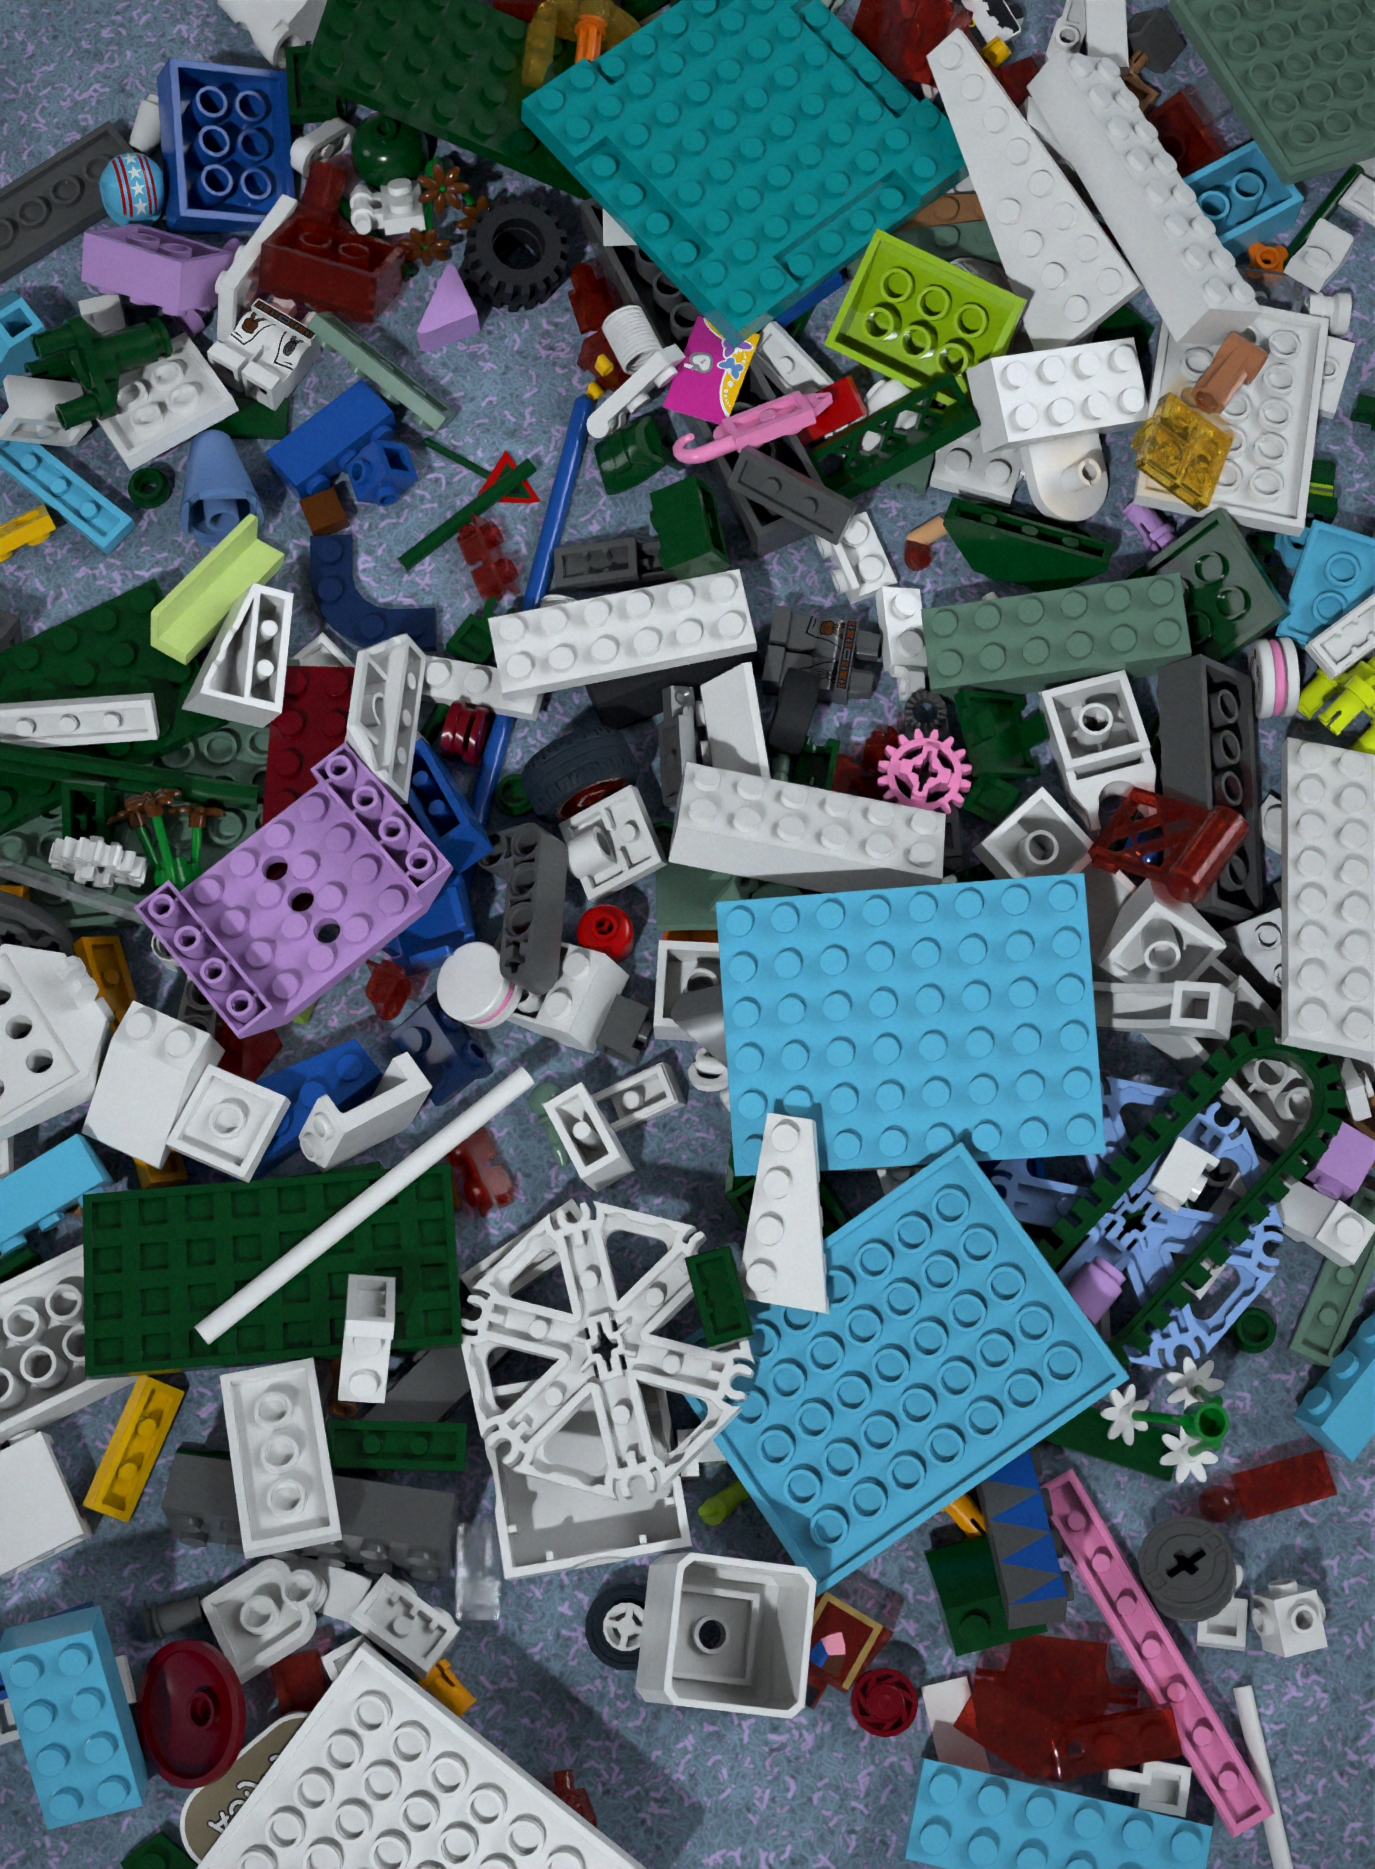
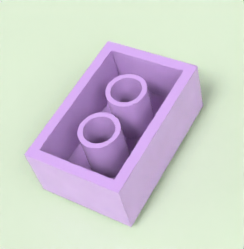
M140 223L85 231L83 237L81 281L98 286L100 293L108 295L123 294L129 296L130 302L134 304L157 305L162 307V312L165 314L185 316L188 310L207 311L212 310L213 305L218 304L219 294L215 293V284L221 271H228L233 264L234 253Z

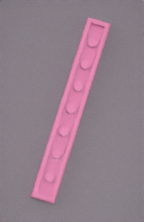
M1073 1469L1040 1486V1489L1048 1488L1053 1515L1047 1517L1049 1525L1052 1529L1059 1530L1065 1553L1185 1760L1192 1768V1772L1230 1837L1238 1836L1275 1814Z

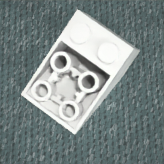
M503 927L494 944V947L500 951ZM561 942L559 973L553 988L540 996H535L523 989L519 1004L507 1021L568 1047L594 1054L597 1047L596 1039L616 995H621L629 975L605 953Z

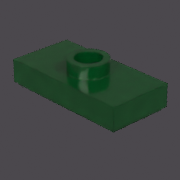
M730 1245L684 1258L708 1349L712 1351L754 1339V1330Z

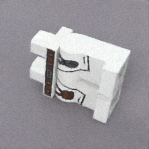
M281 292L277 293L267 303L258 298L251 305L252 311L247 312L241 318L236 329L224 342L216 341L207 351L209 365L222 382L241 393L245 390L247 397H252L276 411L284 398H288L307 374L312 364L321 355L320 345L314 339L316 334L307 328L315 312H308L301 322L295 320L293 317L297 313L296 304L290 297ZM227 368L232 370L234 375L230 374ZM260 388H262V389H264L265 391H267V394H264V393L260 390Z

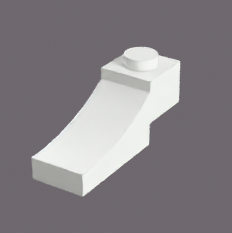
M1257 1155L1264 1173L1271 1164ZM1238 1167L1223 1188L1226 1193L1236 1200H1239L1247 1191ZM1279 1176L1278 1179L1290 1189L1289 1193L1275 1205L1284 1227L1280 1231L1296 1242H1306L1340 1267L1354 1265L1375 1232V1225L1342 1201H1335L1300 1181L1290 1185Z

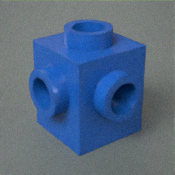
M374 439L368 445L361 448L359 454L346 465L357 502L373 503L378 506L392 505L400 499V495L418 480L405 443Z

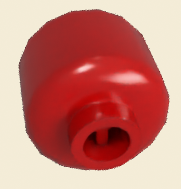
M609 904L596 905L587 910L579 920L577 927L579 947L605 953L616 964L624 961L631 953L635 941L632 921L627 913L619 907Z

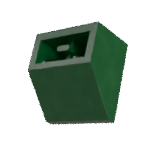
M692 475L650 493L653 508L650 511V520L659 536L661 548L658 549V558L662 568L680 580L725 572L730 563L713 488L696 475Z

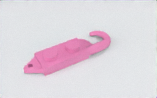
M799 390L722 419V424L713 431L714 441L693 449H685L684 447L693 441L695 436L692 433H688L680 437L672 447L673 455L680 462L699 464L736 450L740 453L742 448L747 445L758 449L766 442L784 435L797 434L803 428L815 424V417L833 403L831 392L802 395Z

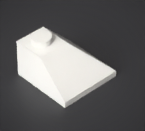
M1149 875L1121 907L1099 957L1098 966L1125 983H1174L1175 980L1196 982L1227 945L1221 936L1183 896Z

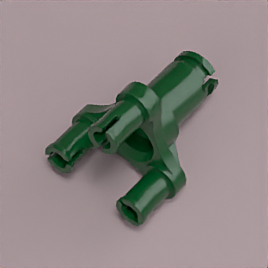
M77 314L64 319L62 325L30 335L31 346L39 359L24 363V370L26 373L30 372L31 375L27 377L49 380H57L65 376L69 379L74 378L86 390L87 395L55 405V412L59 423L67 431L72 427L96 418L103 421L114 417L117 409L119 375L158 362L160 357L169 358L172 356L173 348L167 329L158 317L151 318L150 323L140 322L103 336L82 316Z

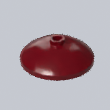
M198 1639L178 1640L165 1645L150 1659L138 1685L135 1715L139 1740L151 1766L168 1783L184 1789L209 1786L220 1780L231 1769L240 1752L246 1728V1703L243 1689L229 1660L213 1645Z

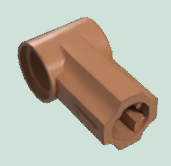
M1232 331L1217 351L1212 365L1196 383L1191 392L1197 407L1207 414H1221L1244 384L1250 385L1265 364L1269 353L1235 331Z

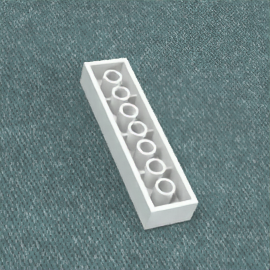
M1056 51L1026 88L1036 102L1176 343L1222 345L1232 331L1240 335L1262 313L1255 300V292L1242 279L1235 267L1236 262L1233 255L1223 247L1216 236V228L1212 221L1204 216L1198 206L1195 192L1184 183L1177 171L1176 161L1164 150L1157 138L1158 132L1156 128L1146 120L1138 107V98L1128 90L1120 77L1121 71L1115 62L1106 57L1098 58L1085 56L1080 53L1073 54Z

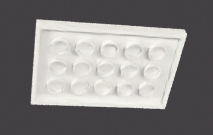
M1259 305L1262 313L1240 335L1268 352L1269 356L1251 384L1248 386L1244 384L1221 414H1207L1197 407L1191 392L1196 383L1212 365V361L1221 345L1176 343L1164 320L1160 317L1132 504L1200 518H1206L1217 508H1223L1227 510L1236 525L1300 537L1305 527L1329 319Z

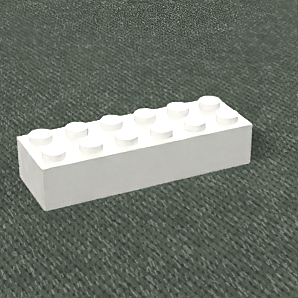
M687 762L677 798L668 862L824 893L941 884L943 878L946 814Z

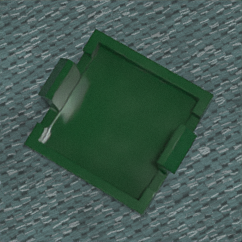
M962 690L953 695L966 746L968 762L972 766L973 777L1031 779L1041 775L1038 760H1031L1029 750L1050 740L1044 713H1040L1022 722L1020 712L1025 710L1022 695Z

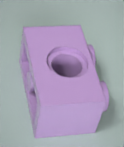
M1342 1122L1337 1136L1329 1141L1326 1139L1322 1140L1329 1149L1318 1161L1311 1165L1308 1164L1307 1167L1310 1170L1299 1181L1335 1201L1340 1200L1344 1202L1358 1191L1374 1163L1375 1140Z

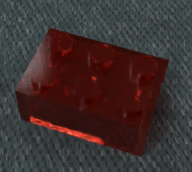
M292 213L261 244L258 289L270 292L279 299L297 300L310 304L312 308L319 311H333L346 315L355 322H369L373 324L401 291L407 247Z

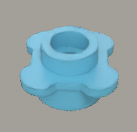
M1305 526L1300 537L1286 534H1276L1273 536V548L1279 550L1282 554L1285 566L1292 569L1297 568L1310 528ZM1293 545H1298L1300 549L1294 548Z

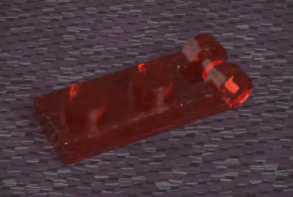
M1170 1702L1050 1725L1039 1730L1041 1745L1044 1749H1047L1050 1761L1046 1763L1048 1779L1051 1782H1066L1079 1775L1183 1756L1174 1712ZM1080 1741L1082 1754L1068 1756L1066 1746L1069 1743Z

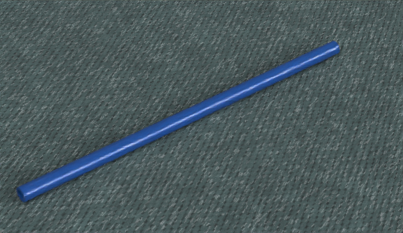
M578 397L574 401L520 612L538 609L542 602L541 599L547 593L554 566V548H558L588 433L587 419L593 413L595 403L588 398ZM493 714L470 807L484 831H486L495 789L500 777L515 717ZM477 862L462 872L468 897Z

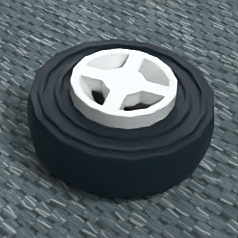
M618 1584L604 1590L592 1602L586 1616L585 1636L592 1653L603 1664L616 1670H638L646 1588L637 1584Z

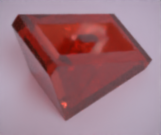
M216 1011L215 1040L225 1050L217 1067L255 1083L283 1048L281 1040L274 1028L239 1039Z

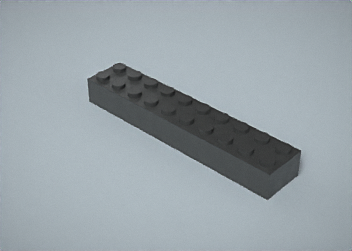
M593 197L580 202L582 229L622 305H638L641 307L661 347L664 349L676 344L684 353L697 317L704 316L638 245L603 246V207ZM752 356L730 416L777 399L754 356ZM673 379L665 385L668 391L670 389ZM680 413L690 433L694 434V440L698 447L714 441L713 431L719 426L718 424ZM796 434L781 436L764 443L763 446L757 449L824 486ZM737 450L706 462L757 559L814 534L727 486L740 455Z

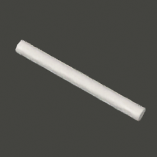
M1252 1685L1233 1688L1252 1775L1275 1813L1263 1820L1273 1868L1294 1869Z

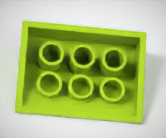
M876 228L824 345L892 379H897L914 390L951 370L975 414L966 371L990 358L1006 355L1027 300ZM949 385L932 396V399L947 406L957 402Z

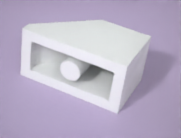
M582 1082L543 1104L580 1178L596 1193L635 1171L616 1133Z

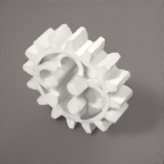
M68 836L64 840L56 838L52 844L48 863L52 864L51 867L53 869L62 870L61 874L73 875L74 881L78 884H86V881H92V887L98 890H106L107 887L116 888L117 885L127 889H131V886L139 888L141 884H144L148 863L145 862L146 859L144 857L136 856L134 851L122 850L123 846L119 842H111L110 845H106L104 838L100 836H90V839L80 837V840Z

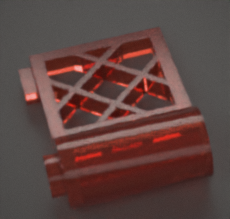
M1134 786L1092 844L1088 853L1092 859L1091 863L1095 868L1116 874L1121 869L1167 885L1169 894L1180 902H1201L1250 833V826L1239 813L1226 806L1217 805L1213 806L1211 810H1207ZM1140 804L1156 808L1157 814L1133 822L1131 820L1132 814ZM1182 818L1193 820L1187 829L1169 834L1166 826L1167 823ZM1158 826L1162 827L1163 837L1142 844L1138 843L1137 833ZM1131 836L1133 847L1118 852L1108 850L1113 841ZM1166 848L1169 849L1170 854L1160 867L1144 862L1143 856Z

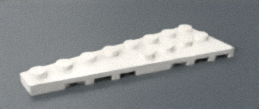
M957 28L935 47L926 58L1012 292L1027 300L1021 314L1034 352L1074 346L1143 290L1144 287L965 33Z

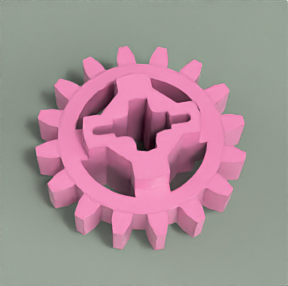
M915 729L914 740L911 741L903 734L899 735L898 749L889 745L885 748V755L890 761L884 760L878 763V771L886 775L877 779V787L888 789L883 795L882 801L890 803L895 801L900 805L946 814V819L950 818L951 809L949 805L952 804L961 808L964 804V798L959 792L967 793L971 787V782L962 779L971 775L972 772L971 765L960 764L965 759V749H959L954 752L952 750L954 738L950 736L944 742L938 741V730L935 729L929 738H923L920 729ZM922 751L921 754L911 760L905 759L911 753ZM938 755L942 756L948 762L951 769H947L942 766L939 759L937 758ZM930 762V777L927 783H924L923 790L920 792L919 776L922 770L925 769L926 763ZM896 780L898 781V784L905 785L907 787L908 791L911 794L910 799L900 791V789L897 786ZM938 793L945 795L937 801L926 803L927 799Z

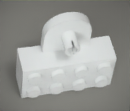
M1134 337L994 357L967 370L966 373L975 415L981 425L978 429L983 453L1020 448L1029 494L1037 509L1048 519L1060 524H1073L1093 516L1103 505L1108 491V477L1099 435L1125 431L1145 422L1148 402Z

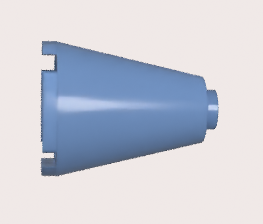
M208 429L197 434L192 439L180 506L179 520L182 532L187 537L188 533L197 537L198 544L216 547L251 513L258 517V533L264 522L263 506L232 439L228 434L214 429Z

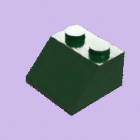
M987 1534L924 1550L947 1643L956 1657L1048 1632L1046 1624L1008 1629Z

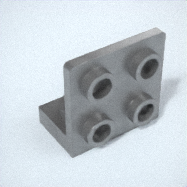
M1279 899L1271 902L1264 913L1217 931L1226 942L1227 947L1216 959L1237 976L1241 975L1269 1006L1282 1001V905H1280Z

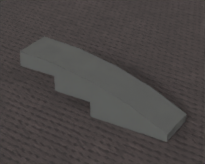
M636 537L554 548L557 590L590 592L627 591L680 581V579L671 573H667L662 568L658 558V549L661 548L660 541L638 543Z

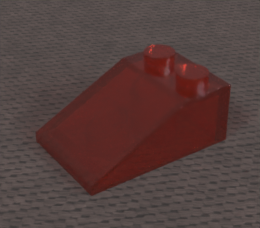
M861 0L851 32L892 75L938 90L926 56L955 29L959 28L966 35L974 12L947 0Z

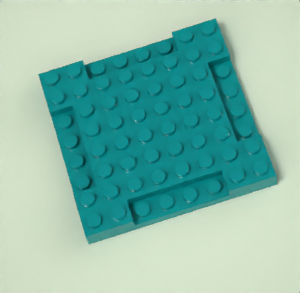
M681 0L593 62L589 63L586 58H583L522 100L521 120L734 349L864 254L876 228L891 234L969 176L950 121L927 97L919 102L821 0Z

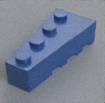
M356 1039L253 1082L286 1096L291 1104L251 1180L262 1179L301 1149L298 1136L319 1097L327 1094L341 1113H346L359 1106L374 1094L383 1074ZM231 1176L232 1179H233L235 1182H237V1181H243V1180H240V1179H238V1178H236V1177Z

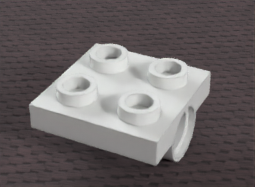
M632 785L621 789L558 824L565 844L568 847L567 868L576 878L580 879L589 901L596 903L668 865L639 790Z

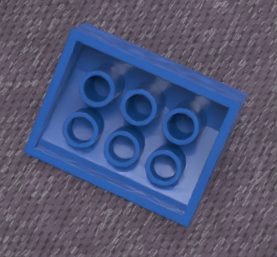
M169 58L157 76L167 232L205 235L256 231L282 194L295 199L294 174L290 163V149L292 146L286 72ZM296 208L287 228L297 227Z

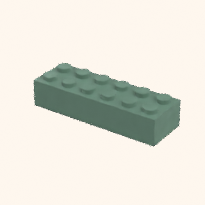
M1180 572L921 609L931 694L940 695L945 705L955 704L953 695L962 690L1007 694L1035 693L1124 669L1128 679L1157 676V668L1192 657Z

